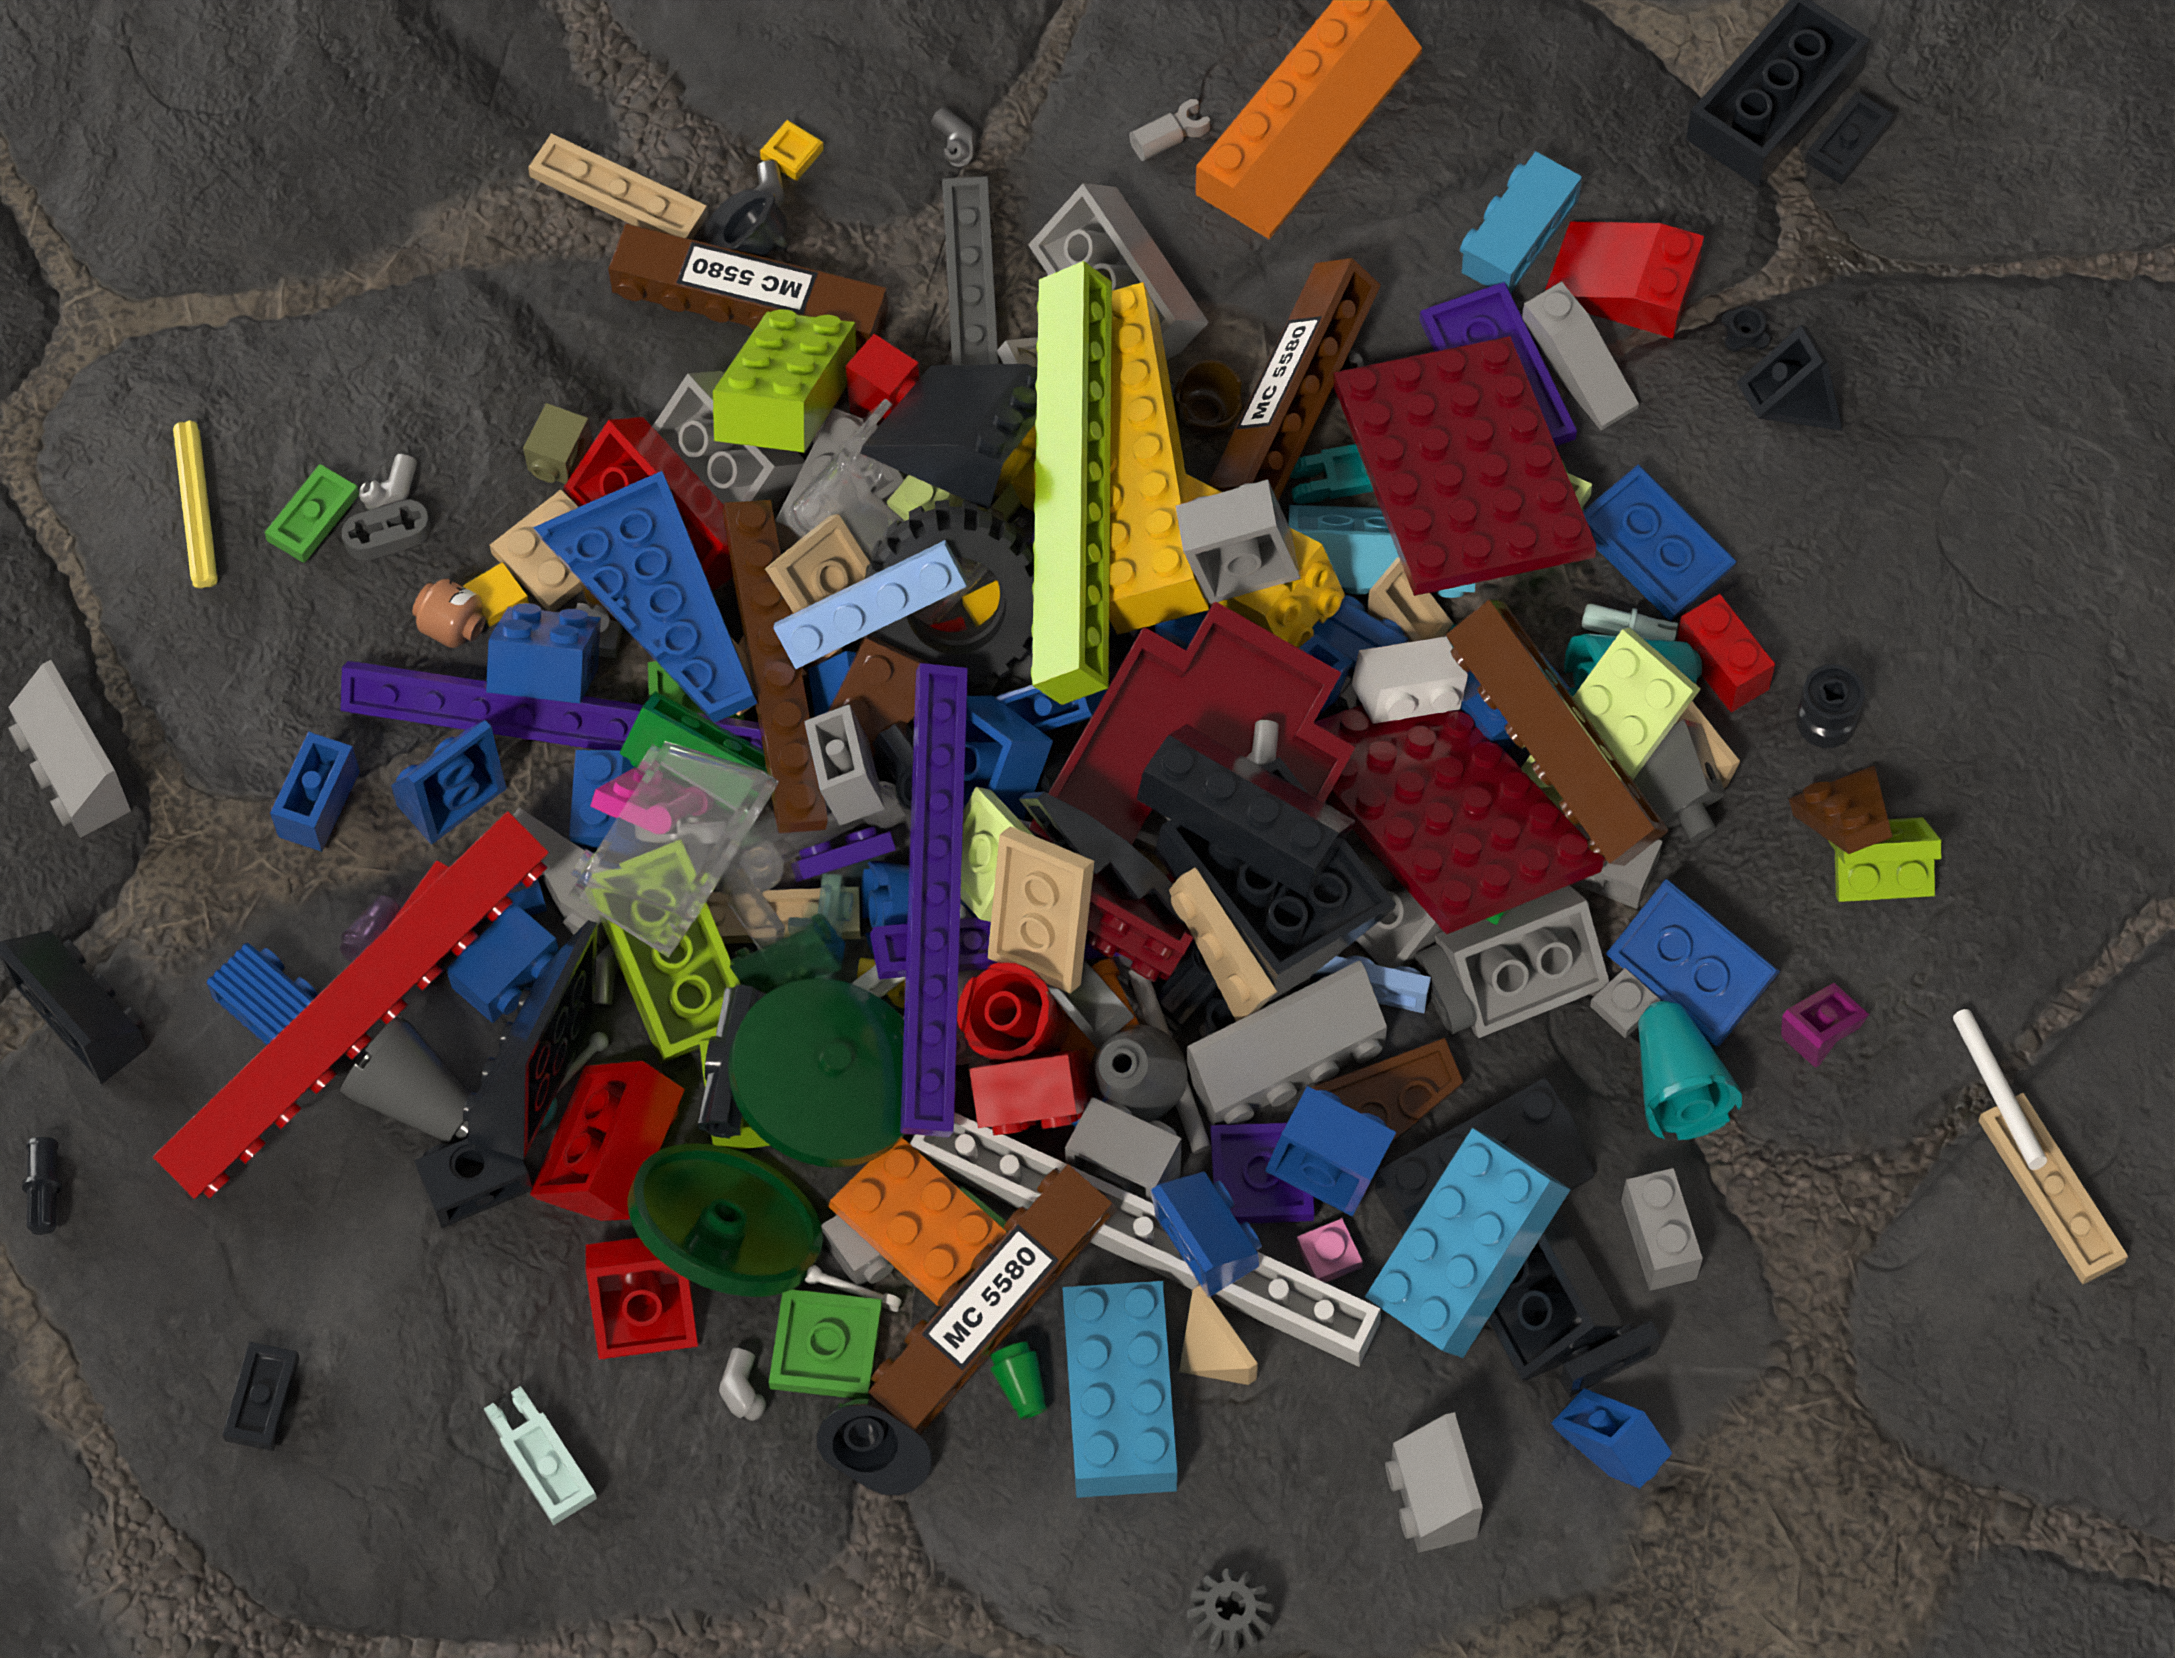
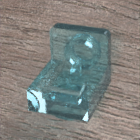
M822 875L817 919L789 918L787 928L793 943L812 951H822L827 949V946L841 947L844 921L851 922L854 908L853 893L847 892L842 875Z

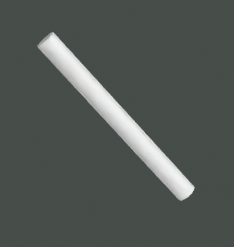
M1969 1009L1958 1011L1954 1015L1953 1020L2028 1167L2032 1170L2043 1167L2047 1163V1158L1972 1012Z

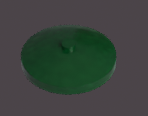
M805 979L791 982L772 990L757 1001L748 1011L732 1041L728 1061L730 1087L738 1109L750 1127L766 1143L795 1160L811 1165L834 1168L855 1166L880 1157L892 1149L905 1135L900 1133L904 1019L889 1004L875 994L843 981Z
M699 1143L680 1144L664 1148L652 1154L643 1162L629 1190V1216L636 1233L646 1247L673 1271L692 1282L718 1292L745 1297H766L787 1292L801 1284L808 1277L822 1248L823 1237L819 1218L812 1204L801 1190L770 1165L734 1149Z

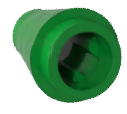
M1019 1342L991 1354L994 1366L990 1370L1014 1411H1016L1019 1420H1025L1045 1412L1047 1407L1044 1401L1045 1396L1038 1355L1036 1351H1031L1029 1343Z

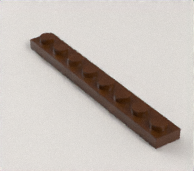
M771 500L724 502L723 519L752 687L758 702L756 710L778 833L826 830L828 817L825 801L819 788L804 722L810 719L801 667L795 669L773 628L775 622L790 616L791 610L765 570L767 566L781 556Z

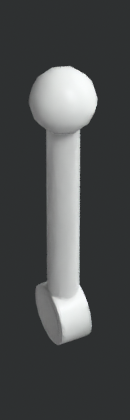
M816 1265L813 1266L812 1271L805 1279L808 1284L820 1282L859 1297L882 1299L883 1307L890 1311L897 1312L902 1303L901 1299L894 1295H883L824 1274Z

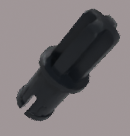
M35 1137L26 1143L27 1178L22 1182V1190L27 1193L26 1227L34 1235L51 1234L56 1229L57 1193L62 1189V1182L57 1178V1150L59 1144L57 1140L50 1137Z

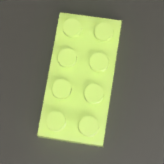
M1625 628L1618 634L1573 698L1629 776L1634 780L1700 691V688L1634 630ZM1530 755L1521 769L1565 815L1559 805L1563 798L1553 784L1547 786L1537 776L1532 768V763L1535 759ZM1570 820V822H1571L1574 826L1581 825V823H1579V824L1576 825V824H1574V823Z

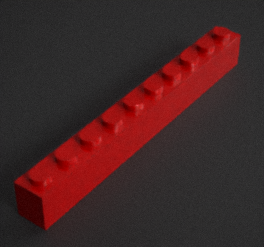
M507 811L184 1125L153 1158L194 1199H197L202 1193L209 1199L213 1197L231 1179L225 1171L238 1158L246 1164L266 1145V1142L260 1136L274 1123L282 1129L302 1109L296 1101L304 1093L311 1089L317 1095L337 1075L331 1067L344 1054L353 1060L373 1040L367 1032L380 1019L387 1025L408 1006L402 998L415 985L423 991L443 972L437 964L450 951L458 957L473 943L478 935L472 929L487 916L494 922L513 903L507 895L520 882L529 888L548 869L542 861L548 856L549 852Z

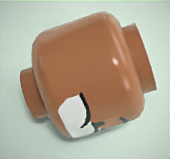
M446 578L437 581L435 584L431 582L426 584L418 594L412 610L413 615L416 616L418 630L450 648H457L467 640H476L482 632L486 617L481 615L483 606L481 597Z

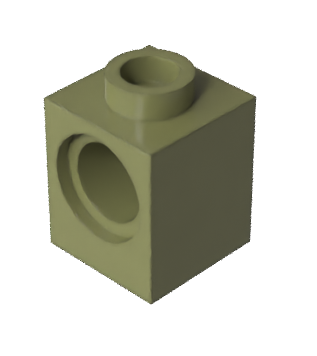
M546 403L523 447L528 471L542 481L549 483L558 481L566 484L593 441L589 419Z

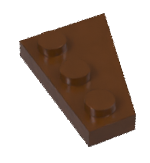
M868 634L864 636L827 712L849 704L869 739L872 756L874 757L876 749L872 744L878 734L890 728L894 723L907 724L915 716L916 669L920 663H930Z
M1875 766L1830 783L1816 782L1810 784L1803 789V793L1789 798L1794 817L1848 854L1893 837Z
M1443 1038L1311 1088L1316 1091H1329L1340 1098L1343 1105L1361 1114L1370 1113L1382 1119L1388 1128L1396 1132L1390 1143L1392 1144L1462 1086L1463 1080L1446 1039Z

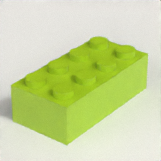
M784 309L766 312L713 389L714 441L805 452L847 387L846 365L856 354L855 322L841 321L840 318L833 315H820L817 317L796 315L793 311Z
M680 841L590 877L586 885L660 1064L700 1049L699 1041L710 1040L711 1036H716L725 988L741 985Z

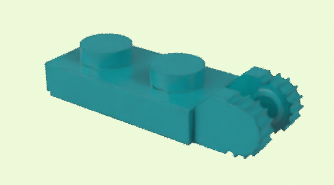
M1356 444L1321 450L1320 454L1304 456L1303 458L1299 457L1290 475L1291 479H1301L1303 477H1314L1320 472H1324L1325 479L1300 484L1292 488L1293 491L1291 493L1294 503L1296 502L1301 505L1321 502L1327 497L1334 499L1374 492Z

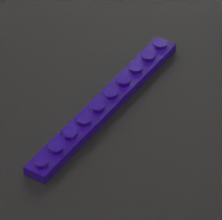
M347 661L342 666L340 711L463 730L486 720L492 727L493 734L595 750L621 751L644 706L584 696L579 704L487 693V681ZM697 713L702 717L712 721L706 714ZM727 717L715 722L720 727L763 749L759 722Z
M920 663L916 669L900 1133L949 1138L954 1131L967 668Z

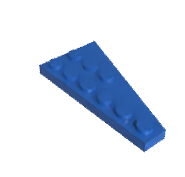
M663 471L533 527L538 537L714 723L758 704Z

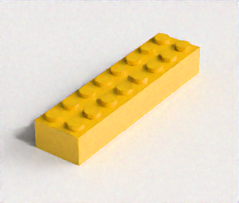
M1144 282L1112 291L1109 619L1117 635L1209 610L1208 602L1182 547L1175 506L1190 502L1159 315Z

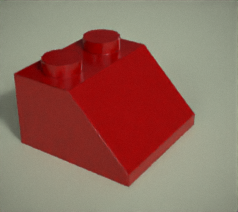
M640 1238L586 1244V1276L599 1359L698 1347L692 1284L689 1279L681 1276L661 1262Z

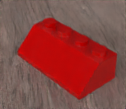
M644 417L608 420L563 487L564 491L581 507L663 471L713 592L733 577L723 519V503Z

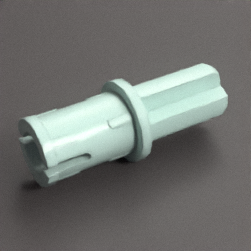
M1587 604L1582 618V627L1586 630L1618 636L1622 629L1631 628L1640 637L1645 639L1674 641L1678 623L1637 614V609L1634 608L1631 613L1595 604Z

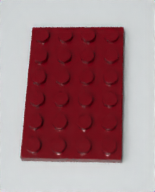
M1511 336L1334 372V389L1414 596L1595 558L1597 545Z
M1361 704L1314 722L1319 727L1356 747L1327 797V802L1337 811L1355 820L1352 830L1446 935L1602 871L1605 858L1601 854L1590 850L1587 844L1588 840L1503 748L1497 742L1491 743L1474 725L1473 719L1460 709L1372 724Z

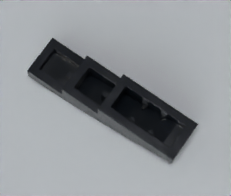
M1045 792L1025 793L1019 798L1053 844L1093 860V874L1100 872L1121 900L1141 899L1143 897L1163 924L1185 923L1172 906V896L1169 892L1173 885L1171 881L1130 843L1090 815Z

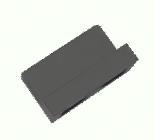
M1085 959L1083 960L1081 985L1072 993H1067L1046 984L1050 990L1049 993H1052L1060 1007L1097 1049L1105 1040L1134 1018L1133 1014Z

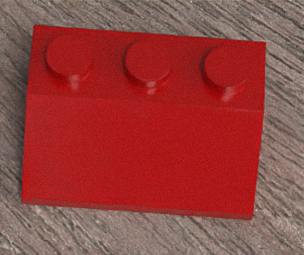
M644 1061L584 1066L530 1195L537 1200L600 1221L630 1220L628 1212L630 1187L643 1162L660 1150L669 1126L678 1115V1105L685 1089Z

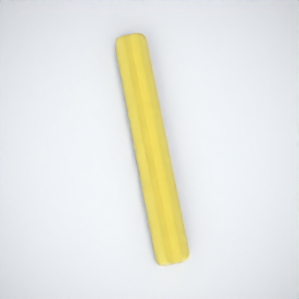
M194 421L178 422L175 424L173 432L190 576L193 586L202 589L215 586L218 579L200 430L198 429V424Z

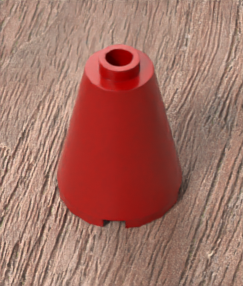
M995 963L988 966L989 969L977 977L973 976L966 983L958 1001L957 1022L960 1031L964 1033L969 1043L968 1045L976 1053L994 1061H1013L1053 1052L1066 1040L1068 1034L1067 1018L1052 993H1049V988L1044 980L1030 968L1017 963Z

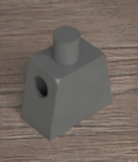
M1683 719L1671 728L1633 781L1668 829L1681 824L1690 842H1697L1711 835L1716 830L1706 807L1724 796L1725 790L1702 725Z

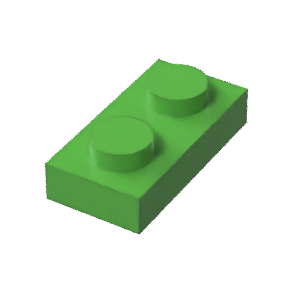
M319 464L264 532L267 542L305 563L359 496L357 485Z

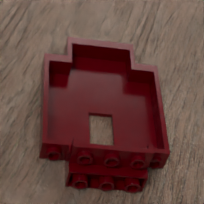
M1216 601L1212 604L1187 650L1143 627L1048 794L1090 815L1132 845L1152 808L1136 799L1143 770L1170 733L1188 724L1246 758L1252 752L1255 723L1259 720H1270L1279 724L1276 759L1280 757L1311 796L1325 803L1356 748L1314 724L1341 672ZM1033 819L1028 830L1034 836L1053 844L1043 829ZM1100 872L1093 874L1086 933L1090 939L1087 944L1107 957L1113 958L1117 952L1133 961L1130 969L1149 981L1155 982L1158 976L1167 981L1193 939L1186 923L1163 924L1143 897L1141 899L1121 900ZM1171 874L1166 876L1172 884L1176 882Z

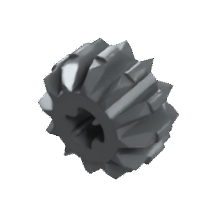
M1228 1568L1222 1571L1221 1583H1218L1214 1577L1206 1575L1203 1578L1205 1591L1192 1590L1190 1593V1602L1196 1607L1187 1610V1622L1197 1625L1193 1630L1195 1641H1203L1211 1637L1208 1651L1212 1655L1220 1650L1222 1644L1228 1645V1654L1231 1658L1238 1656L1239 1643H1242L1246 1649L1253 1652L1258 1646L1255 1635L1267 1637L1270 1633L1271 1626L1264 1619L1273 1616L1274 1606L1268 1602H1263L1267 1596L1265 1585H1257L1249 1589L1252 1575L1249 1572L1242 1574L1239 1582L1232 1581V1572ZM1231 1606L1239 1609L1238 1615L1233 1614L1230 1620L1222 1618V1612H1227Z

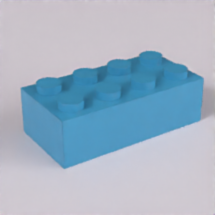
M1472 1128L1365 1297L1440 1350L1464 1358L1571 1189L1495 1138Z
M1163 1281L1063 1287L1076 1498L1177 1491V1462Z

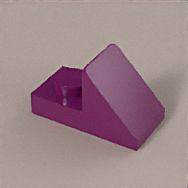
M1832 983L1786 1010L1782 1016L1781 1036L1816 1068L1822 1063L1836 1042L1858 1030L1869 1014L1841 988Z

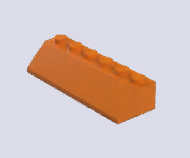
M1332 1L1196 165V195L1270 240L1422 53V47L1388 1Z

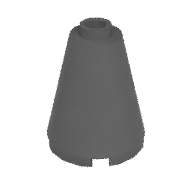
M400 1015L399 1017H394L367 1047L365 1051L368 1053L360 1065L355 1064L340 1091L348 1099L447 1143H451L456 1137L460 1140L466 1139L468 1137V1122L463 1120V1110L470 1093L413 1025Z
M1138 1024L1122 1027L1096 1049L1090 1065V1083L1096 1099L1104 1103L1106 1100H1111L1122 1104L1131 1111L1132 1116L1145 1122L1158 1120L1179 1102L1185 1092L1188 1078L1185 1055L1175 1040L1164 1031L1148 1025ZM1132 1062L1130 1070L1125 1072L1127 1066Z

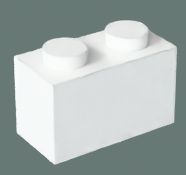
M1447 637L1359 650L1351 685L1372 724L1460 709L1468 674L1452 657L1450 650L1453 647Z

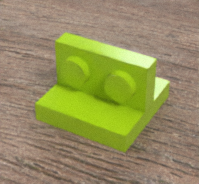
M1921 817L1888 819L1892 838L1851 854L1846 853L1829 841L1835 850L1837 900L1845 902L1935 896L1934 859H1941V839L1926 820Z

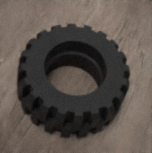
M949 500L935 501V509L924 511L923 507L919 506L909 511L908 520L903 523L896 520L887 528V537L884 541L878 540L872 550V560L870 565L866 567L864 579L946 540L954 557L975 560L985 565L994 573L1000 588L998 607L988 620L967 631L945 632L937 630L925 624L913 612L870 634L930 664L967 668V682L973 681L974 687L979 688L989 685L988 676L994 673L1003 678L1012 672V662L1017 658L1024 661L1032 651L1031 642L1033 637L1031 627L1033 624L1034 602L1032 584L1034 582L1033 543L1027 542L1023 529L1015 521L1010 524L1004 521L1003 513L992 507L985 512L978 509V504L963 500L962 507H950Z

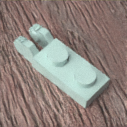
M520 1386L511 1392L512 1401L518 1411L523 1413L527 1420L526 1423L512 1431L504 1413L494 1403L484 1408V1411L500 1436V1442L552 1524L555 1525L596 1500L597 1497L544 1413L539 1414Z

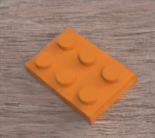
M903 1138L888 1152L868 1162L829 1203V1208L937 1306H939L938 1301L954 1282L958 1281L961 1283L974 1270L971 1267V1263L977 1254L990 1243L995 1247L1007 1234V1231Z

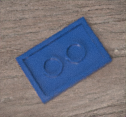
M1639 464L1583 510L1597 545L1596 549L1670 622L1733 569L1737 562Z
M1669 879L1664 880L1606 953L1620 967L1626 968L1661 1001L1682 1005L1703 1036L1715 1046H1720L1780 972Z

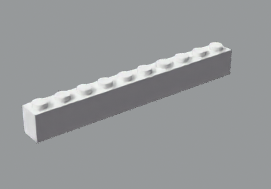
M955 1112L954 1131L949 1138L914 1135L910 1143L915 1150L942 1174L1017 1209L1021 1206H1025L1028 1209L1041 1195L1037 1188L1042 1180L1053 1169L1058 1168L1062 1171L1067 1165L1005 1135L993 1136L992 1129L988 1127L978 1128L977 1122ZM1072 1167L1118 1208L1115 1214L1090 1241L1091 1243L1192 1290L1200 1285L1155 1217L1153 1203ZM1257 1252L1259 1257L1258 1268L1211 1296L1212 1299L1358 1367H1360L1381 1323L1379 1307Z

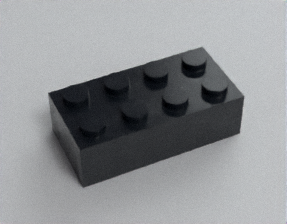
M1789 0L1691 109L1686 140L1759 188L1864 69L1870 38L1811 0Z

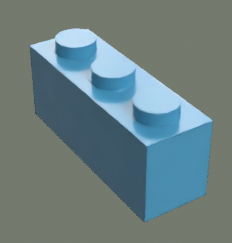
M1536 151L1526 165L1518 164L1509 178L1508 189L1502 198L1495 196L1489 203L1484 214L1485 221L1478 230L1472 228L1465 236L1460 247V252L1463 253L1461 273L1486 287L1505 282L1511 294L1579 201L1582 176Z

